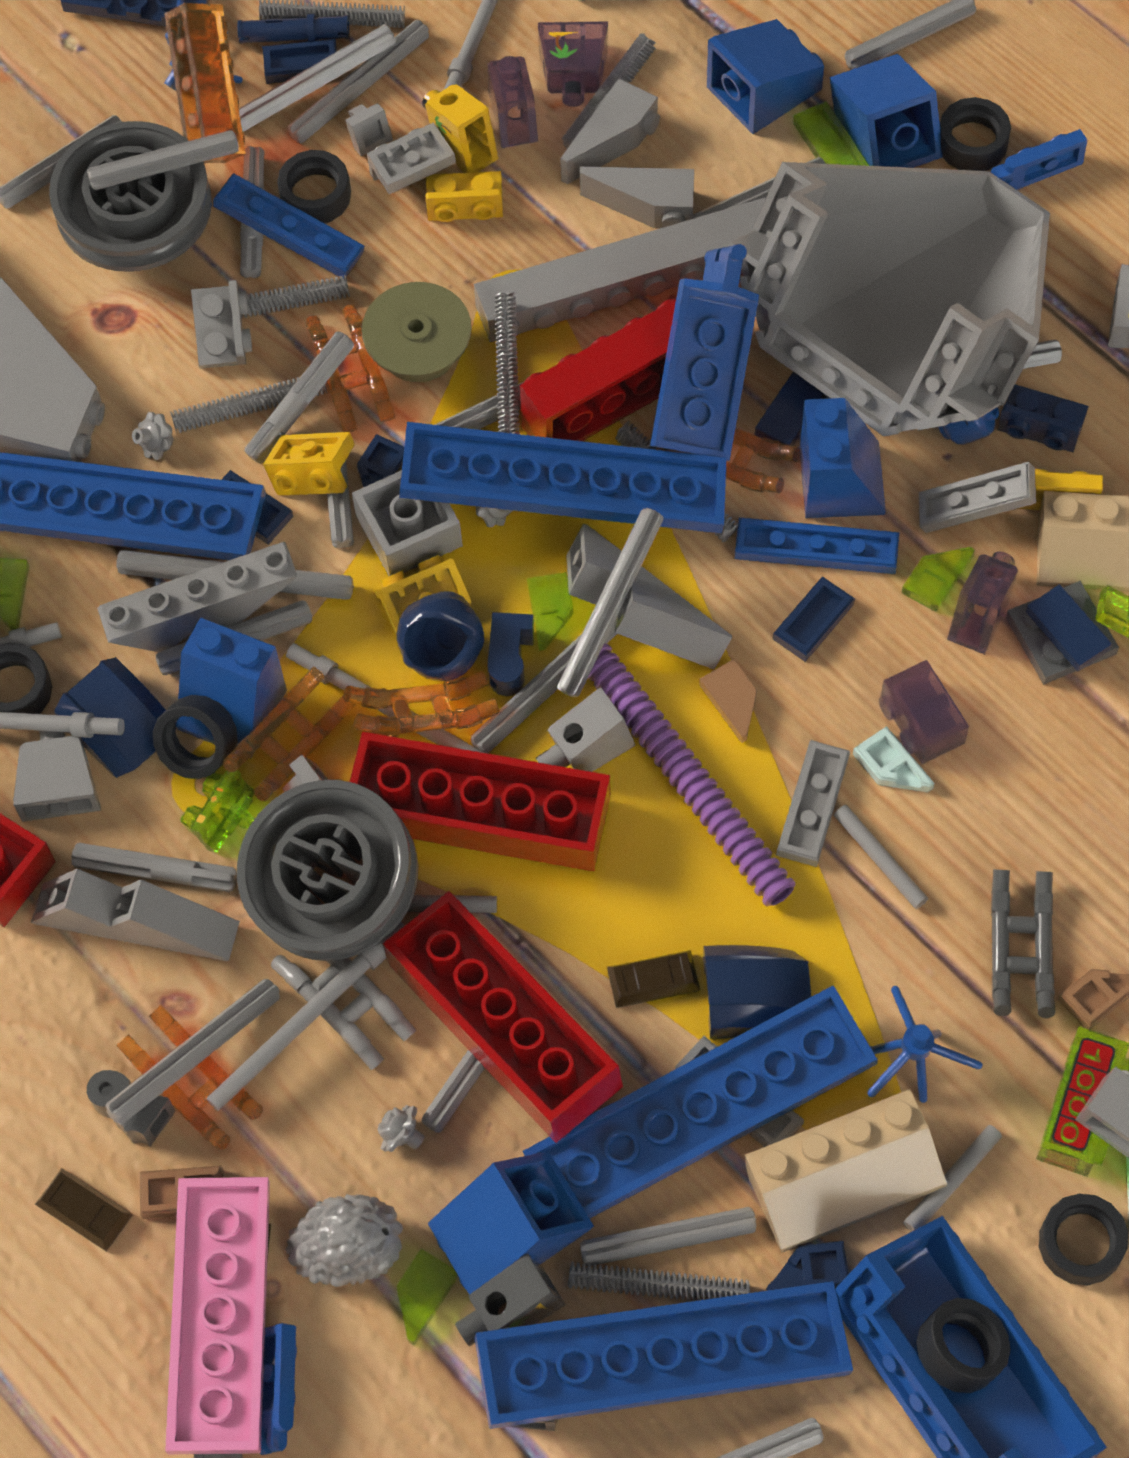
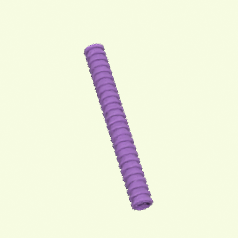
M604 643L588 676L589 680L594 681L596 689L600 687L603 689L624 718L629 729L632 728L631 734L635 738H639V744L643 748H647L646 753L651 758L655 757V765L662 767L661 772L664 776L670 777L669 783L674 787L678 786L677 793L680 796H685L684 802L688 806H693L692 812L694 815L701 816V824L708 826L707 831L711 836H716L715 842L719 846L724 845L723 852L725 855H732V864L740 866L739 873L743 876H748L746 882L750 886H756L754 892L758 896H763V904L765 906H774L782 902L792 893L796 882L792 878H786L788 875L786 869L779 868V860L775 857L771 858V850L767 847L763 848L764 841L759 837L755 838L756 831L751 827L747 828L748 821L744 817L739 818L741 812L736 807L732 808L733 802L731 799L724 798V790L716 788V780L709 778V771L701 768L702 762L694 758V752L691 749H686L687 743L683 739H678L679 733L675 729H671V723L667 719L663 720L664 714L660 710H656V704L652 700H648L649 695L647 692L641 691L639 682L634 681L632 673L626 672V666L624 663L619 662L617 654L611 653L612 648L610 645Z

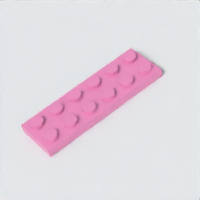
M268 1177L178 1179L165 1447L168 1455L261 1453L270 1181Z

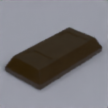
M691 950L607 967L616 1008L700 991Z
M63 1168L59 1170L35 1203L37 1207L106 1252L133 1216L130 1212Z

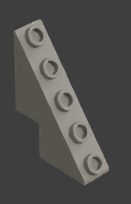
M584 523L566 555L569 595L596 605L622 551ZM642 566L614 622L615 633L711 669H715L732 639L731 634Z
M281 542L102 604L97 609L108 643L160 652L176 646L191 634L200 617L226 628L241 623L298 576L286 542Z
M75 869L42 884L31 923L222 961H229L240 922L144 880L120 887L80 869Z

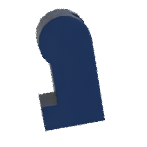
M492 612L488 672L490 686L498 695L513 696L524 686L525 675L521 653L522 645L533 646L534 644L533 614Z

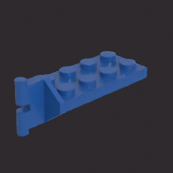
M742 244L707 251L704 256L706 265L703 281L686 278L679 281L650 443L652 447L689 454L727 458L726 461H730L759 294L738 287L743 259L747 255V250Z

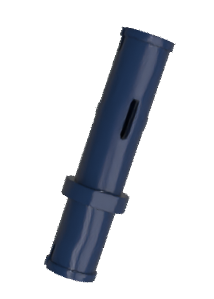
M307 14V18L238 20L237 32L240 44L350 39V23L348 15L316 17L315 14Z

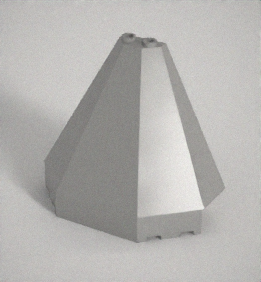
M782 162L753 226L754 231L729 242V246L742 244L747 250V255L742 263L741 270L743 276L740 277V283L743 289L759 294L756 311L759 330L755 332L759 347L829 398H846L863 422L882 436L895 435L902 431L913 429L923 430L940 427L952 422L978 420L998 406L1004 405L1039 341L1050 212L989 171Z

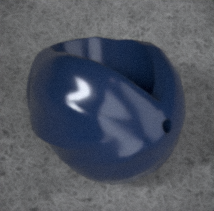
M450 591L428 595L410 604L399 619L396 633L397 644L404 664L424 678L434 681H450L464 675L475 663L482 651L485 640L482 623L478 615L463 596Z

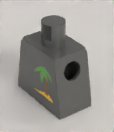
M526 1254L469 1295V1299L476 1310L456 1322L455 1325L464 1341L470 1347L475 1344L474 1337L477 1332L533 1325L561 1309L566 1304L544 1268L530 1255ZM507 1303L504 1312L498 1315L499 1308Z

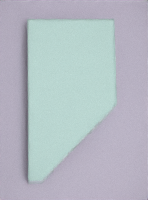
M887 726L853 749L854 757L878 785L921 792H930L934 788V782Z

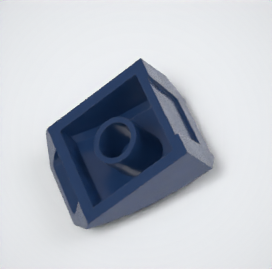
M116 657L100 661L95 669L68 692L63 693L54 710L56 715L72 716L74 712L93 713L95 717L120 718L124 720L125 729L122 735L94 734L91 738L79 737L83 747L116 778L135 770L156 752L153 744V729L157 719L166 711L152 693Z
M750 945L704 946L703 948L704 974H706L709 1003L710 1039L735 1038L812 997L808 961L793 950Z

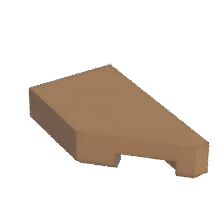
M1091 969L1060 994L1058 1001L1089 1031L1129 998V974Z

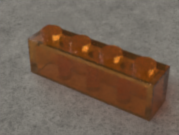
M183 3L164 13L183 136L191 141L229 130L233 131L238 141L239 151L203 161L204 163H226L245 155L246 152L244 146L245 136L242 131L239 114V98L236 94L233 75L234 65L230 56L227 37L228 26L224 18L223 5Z

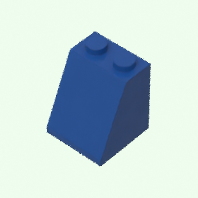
M778 19L716 35L708 40L707 88L752 134H755L822 90L824 64L821 58L816 53H811L800 42L797 34L793 30L787 29Z
M898 53L829 77L834 111L865 166L914 168L943 157L936 91Z
M846 398L804 400L800 461L805 518L885 515L879 441Z
M200 617L181 652L178 699L189 695H200L219 702L231 714L237 727L238 743L234 752L251 759L287 691L276 646ZM182 716L177 720V730L215 744L211 731L201 721L187 716Z
M548 1151L492 1163L428 1222L439 1247L445 1252L459 1276L460 1283L469 1295L522 1256L528 1254L536 1262L542 1264L594 1227Z

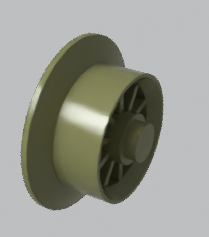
M427 282L405 283L383 292L371 303L362 322V339L369 356L383 369L409 382H427L445 374L465 352L471 337L470 315L461 299L450 290Z

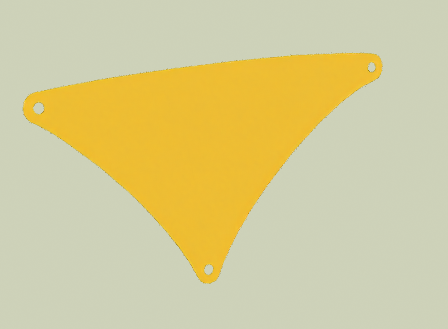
M522 269L506 270L504 272L493 275L490 279L506 275L509 273H513ZM476 311L469 344L460 357L458 365L430 422L432 425L479 404L498 393L497 388L499 387L496 381L498 379L496 375L499 374L496 372L498 369L496 367L498 365L496 363V360H498L496 358L498 355L496 354V346L498 345L495 344L496 341H489L478 311ZM567 320L557 322L549 328H537L516 336L518 359L516 361L518 362V373L516 376H518V384L524 382L534 373H542L557 365L566 355L577 354L582 351ZM520 409V410H519V415H518V416H519L518 418H520V420H519V422H516V423H520V424H519V428H520V429H519V432H520V434H521V435H527V433H526V432L524 431V429L522 428L521 409ZM500 420L479 430L498 432L500 430L498 428V421ZM618 421L583 442L622 446L615 439L622 425ZM449 503L460 522L463 546L440 557L442 562L453 558L472 601L469 604L482 623L485 639L482 651L475 663L464 675L455 680L434 681L426 679L404 664L397 644V635L380 598L377 599L375 591L383 588L380 580L389 576L368 538L343 574L353 578L354 588L351 598L346 600L327 597L312 617V622L306 625L294 643L318 657L322 655L338 663V669L472 745L471 735L515 696L498 695L490 686L488 655L492 612L533 614L534 644L533 646L522 645L521 653L525 675L524 688L583 633L596 606L593 603L569 595L566 555L582 524L590 526L621 551L635 524L513 510L507 515L504 525L498 526L495 524L494 527H487L484 519L477 516L475 506ZM660 527L643 561L642 567L713 621L672 529ZM419 567L405 572V577L407 578L420 572ZM617 634L607 643L612 648L611 653L617 654L619 662L625 664L626 672L632 673L634 681L639 682L641 691L647 692L649 695L648 700H652L656 704V710H660L664 714L663 720L667 719L671 723V729H675L679 733L678 739H683L687 743L686 749H691L694 752V758L702 762L701 768L707 769L710 773L709 778L716 780V788L723 789L725 792L724 798L731 799L733 802L732 808L736 807L741 812L739 818L744 817L748 821L747 828L751 827L756 831L755 838H761L764 841L763 848L767 847L771 850V858L775 857L779 860V868L786 869L788 872L786 878H792L796 882L792 893L782 902L774 906H765L763 904V896H758L754 892L756 886H750L746 882L748 876L741 875L739 873L740 866L732 864V855H725L723 852L724 845L719 846L715 842L716 836H711L707 831L708 826L701 824V816L694 815L692 812L693 806H688L684 802L685 796H680L677 793L678 786L674 787L669 783L670 777L664 776L661 772L662 767L655 765V757L651 758L646 753L647 748H643L639 744V738H635L632 734L631 736L635 743L634 747L592 771L610 775L611 797L594 872L413 839L418 858V880L446 892L450 891L453 895L497 896V913L491 914L567 952L608 979L607 967L691 950L700 991L648 1001L646 1003L665 1014L698 1040L705 1036L718 1047L733 1039H710L706 974H704L703 964L704 946L750 945L793 950L808 961L811 995L814 996L834 985L869 1046L885 1043L819 865L814 867L776 856L792 800L754 710L747 740L741 743L699 685L700 678L731 661L727 650L724 651L715 669H711ZM285 653L279 661L287 691L252 758L250 759L234 752L215 772L222 779L221 789L223 791H218L212 796H203L196 791V779L184 778L174 773L171 780L172 797L181 811L192 816L199 817V815H203L210 819L230 820L251 825L257 815L272 800L284 793L283 787L296 775L289 765L300 755H304L315 762L328 780L349 782L362 731L431 744L435 743L329 682L325 685L311 677V671L288 659ZM587 678L578 697L568 696L557 689L488 754L537 762L536 757L555 745L548 732L549 727L597 690L594 686V681ZM204 741L191 753L198 757H211L215 753V744ZM216 796L217 800L211 802V797ZM888 1052L875 1054L877 1065L793 1109L795 1113L804 1119L802 1127L805 1130L811 1129L901 1093L896 1075H894L875 1097H869L867 1094L868 1090L892 1064Z

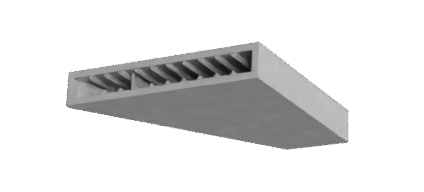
M0 277V452L81 462V459H85L90 452L91 435L95 425L99 426L102 423L105 414V404L102 403L97 386Z

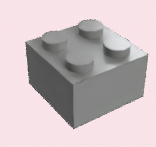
M402 470L352 492L356 517L388 576L400 571L405 573L418 567L417 564L437 555L442 556L463 546L460 522L449 503L399 498Z

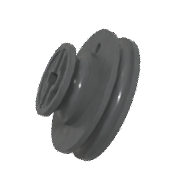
M127 121L95 129L73 143L57 162L49 187L51 207L59 232L68 247L90 264L107 270L123 272L142 271L159 267L185 253L203 233L211 213L212 196L204 162L99 190H94L91 187L87 170L90 167L188 142L189 140L163 125L143 121Z
M342 780L308 782L287 790L272 800L257 815L247 830L237 861V884L240 898L249 917L256 926L276 944L290 953L320 961L350 958L382 942L395 930L407 913L414 898L418 880V858L415 844L403 821L389 804L376 793L361 785ZM353 858L356 859V860H358V861H360V859H362V860H363V866L357 864V863L353 860ZM318 867L338 877H342L344 873L355 885L353 886L326 873L321 877L314 869ZM310 890H311L314 894H316L325 904H322V903L310 892Z

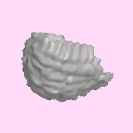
M348 1194L344 1197H329L323 1202H317L316 1206L310 1208L306 1216L299 1220L298 1226L289 1231L288 1246L285 1251L289 1254V1263L297 1267L296 1273L302 1275V1277H309L313 1284L319 1281L325 1285L331 1284L334 1287L344 1286L348 1283L355 1285L357 1281L362 1284L366 1279H378L380 1274H387L388 1269L399 1259L402 1245L398 1235L401 1234L403 1227L396 1220L397 1213L394 1207L386 1205L385 1202L379 1201L376 1197L370 1198L364 1195Z

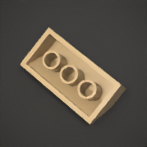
M1044 491L1038 513L1037 585L1056 587L1060 584L1062 587H1066L1081 581L1086 589L1129 591V496Z
M910 1089L745 1155L747 1176L782 1253L947 1186L929 1127Z

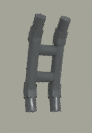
M993 869L991 891V977L994 1013L998 1016H1007L1012 1011L1010 973L1036 974L1035 995L1038 1015L1042 1018H1051L1055 1015L1052 944L1053 872L1036 871L1034 917L1009 916L1010 870ZM1009 933L1035 934V957L1009 956Z

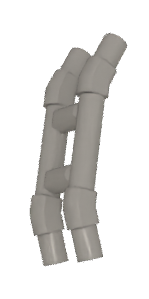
M283 955L276 956L271 962V967L298 994L309 1002L351 960L346 958L327 961L331 966L313 982L296 964L291 963ZM363 974L352 984L360 993L357 998L342 1011L332 1003L320 1015L342 1037L349 1047L358 1054L364 1063L373 1070L384 1058L374 1048L365 1034L354 1024L362 1015L373 1007L403 1041L408 1039L416 1029L406 1019L397 1005Z

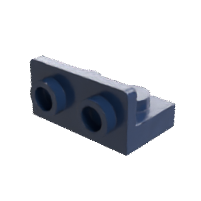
M1015 384L1001 411L997 430L1005 432L1016 439H1029L1045 444L1053 450H1066L1074 453L1089 406Z

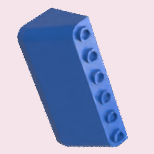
M943 1216L866 1255L835 1288L843 1322L936 1458H1095L1107 1448L1095 1427L1087 1420L1070 1396L1067 1388L1060 1382L1043 1358L1040 1350L1033 1344L1014 1317L1013 1312L1003 1302L987 1279L986 1274L976 1264L962 1244L959 1236L952 1230ZM955 1298L972 1299L987 1306L1000 1318L1009 1336L1011 1351L1007 1366L985 1388L973 1393L954 1392L939 1385L926 1372L918 1355L916 1341L920 1326L940 1305ZM946 1323L942 1331L944 1342L950 1353L963 1364L981 1368L985 1361L983 1350L978 1340L967 1329L957 1324Z

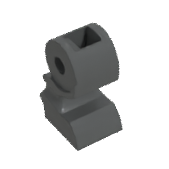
M102 1070L90 1078L86 1093L96 1111L100 1115L110 1118L106 1112L107 1102L128 1087L131 1081L118 1071ZM159 1095L124 1124L116 1123L119 1129L123 1130L132 1143H144L151 1147L176 1110L169 1098Z

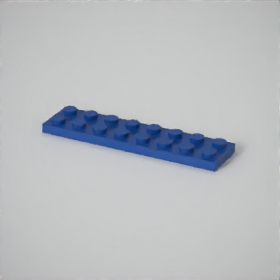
M407 422L399 498L635 524L641 510L649 508L663 516V522L660 527L722 534L725 515L727 458Z
M0 452V531L223 560H232L251 553L266 496L264 485Z
M833 985L589 1115L557 1143L548 1137L523 1150L524 1156L548 1151L590 1219L877 1065V1058Z
M834 1281L477 1332L474 1337L489 1429L847 1376L853 1371Z

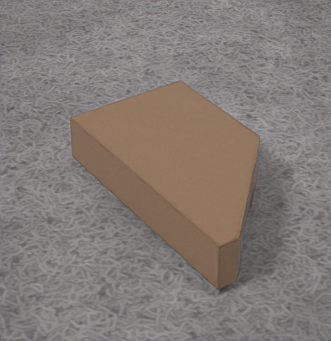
M735 659L700 678L699 685L740 742L743 743L748 737L757 689Z
M222 1165L140 1172V1215L142 1219L177 1216L178 1179L222 1178L224 1176Z

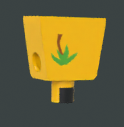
M457 84L451 85L441 92L431 90L424 96L422 106L427 110L429 123L434 122L455 153L456 165L463 173L479 172L499 159L489 109L486 105Z

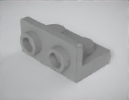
M434 122L425 127L414 129L407 135L388 144H382L375 150L367 153L371 177L375 181L379 179L388 194L394 193L456 164L455 153Z
M236 280L228 281L229 286L191 289L200 369L246 364L245 353L252 352L250 329H243L241 317L243 314H248L246 291H239Z

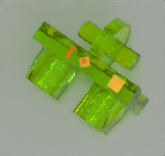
M228 767L224 775L214 773L208 776L202 784V792L208 798L203 808L194 805L188 807L181 817V823L185 828L195 835L207 850L215 853L219 851L227 836H232L237 826L249 829L254 821V817L247 810L253 802L252 797L255 794V790L242 779L239 770Z

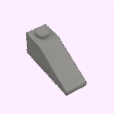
M618 79L560 158L561 181L566 184L580 178V166L601 167L638 147L647 134L652 135L660 121V115L657 114L658 97Z
M580 166V195L650 227L664 228L693 219L694 169Z

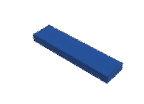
M235 173L230 176L214 197L213 207L333 274L343 276V279L344 275L347 277L364 252L365 246Z
M739 517L735 559L896 574L899 532Z

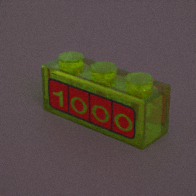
M1078 1026L1070 1046L1036 1160L1086 1177L1089 1175L1094 1164L1102 1166L1109 1144L1075 1119L1102 1079L1112 1069L1117 1067L1121 1071H1129V1059L1126 1058L1129 1048L1128 1042Z

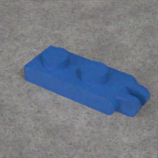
M1081 129L1068 134H1060L1048 142L1035 147L1024 148L1017 154L1006 158L1005 163L993 167L991 173L1014 189H1021L1082 165L1087 138Z
M281 1323L265 1328L260 1455L283 1451L287 1446V1431L293 1427L296 1399L294 1390L295 1359L297 1355L296 1326Z

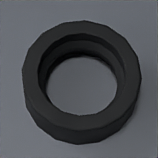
M977 97L960 99L949 105L942 114L940 121L942 156L949 165L958 170L987 171L998 165L1005 157L1009 143L1011 124L1008 115L996 103ZM977 123L991 129L996 135V140L987 146L971 147L957 141L951 133L953 128L961 124Z
M323 150L300 152L288 159L279 171L277 184L280 199L323 223L331 222L342 215L350 204L351 185L346 165L334 154ZM311 175H325L334 179L337 187L331 194L317 200L302 199L295 196L292 191L298 181Z
M1 644L0 671L11 666L27 667L34 674L35 684L30 692L21 699L9 703L0 702V712L42 713L50 701L53 688L45 662L35 650L23 644Z
M189 695L178 699L157 719L153 729V744L159 759L170 771L184 778L201 779L213 775L233 755L238 743L237 727L231 714L219 702L207 696ZM180 717H193L201 721L211 731L215 740V753L211 757H198L188 752L180 743L175 728V723Z
M1079 1193L1062 1198L1050 1208L1039 1230L1038 1247L1044 1263L1055 1276L1070 1284L1088 1286L1104 1281L1117 1270L1128 1249V1229L1123 1216L1112 1203L1097 1195ZM1076 1214L1090 1215L1099 1220L1106 1227L1110 1237V1246L1106 1256L1098 1263L1088 1266L1079 1265L1068 1260L1061 1253L1057 1244V1230L1061 1222L1069 1216Z
M955 1298L940 1305L920 1326L916 1341L919 1359L926 1372L939 1385L959 1393H973L985 1388L1007 1366L1011 1351L1009 1336L1000 1318L987 1306L975 1300ZM946 1323L957 1324L967 1329L978 1340L983 1350L985 1361L981 1368L963 1364L950 1353L944 1342L942 1331Z

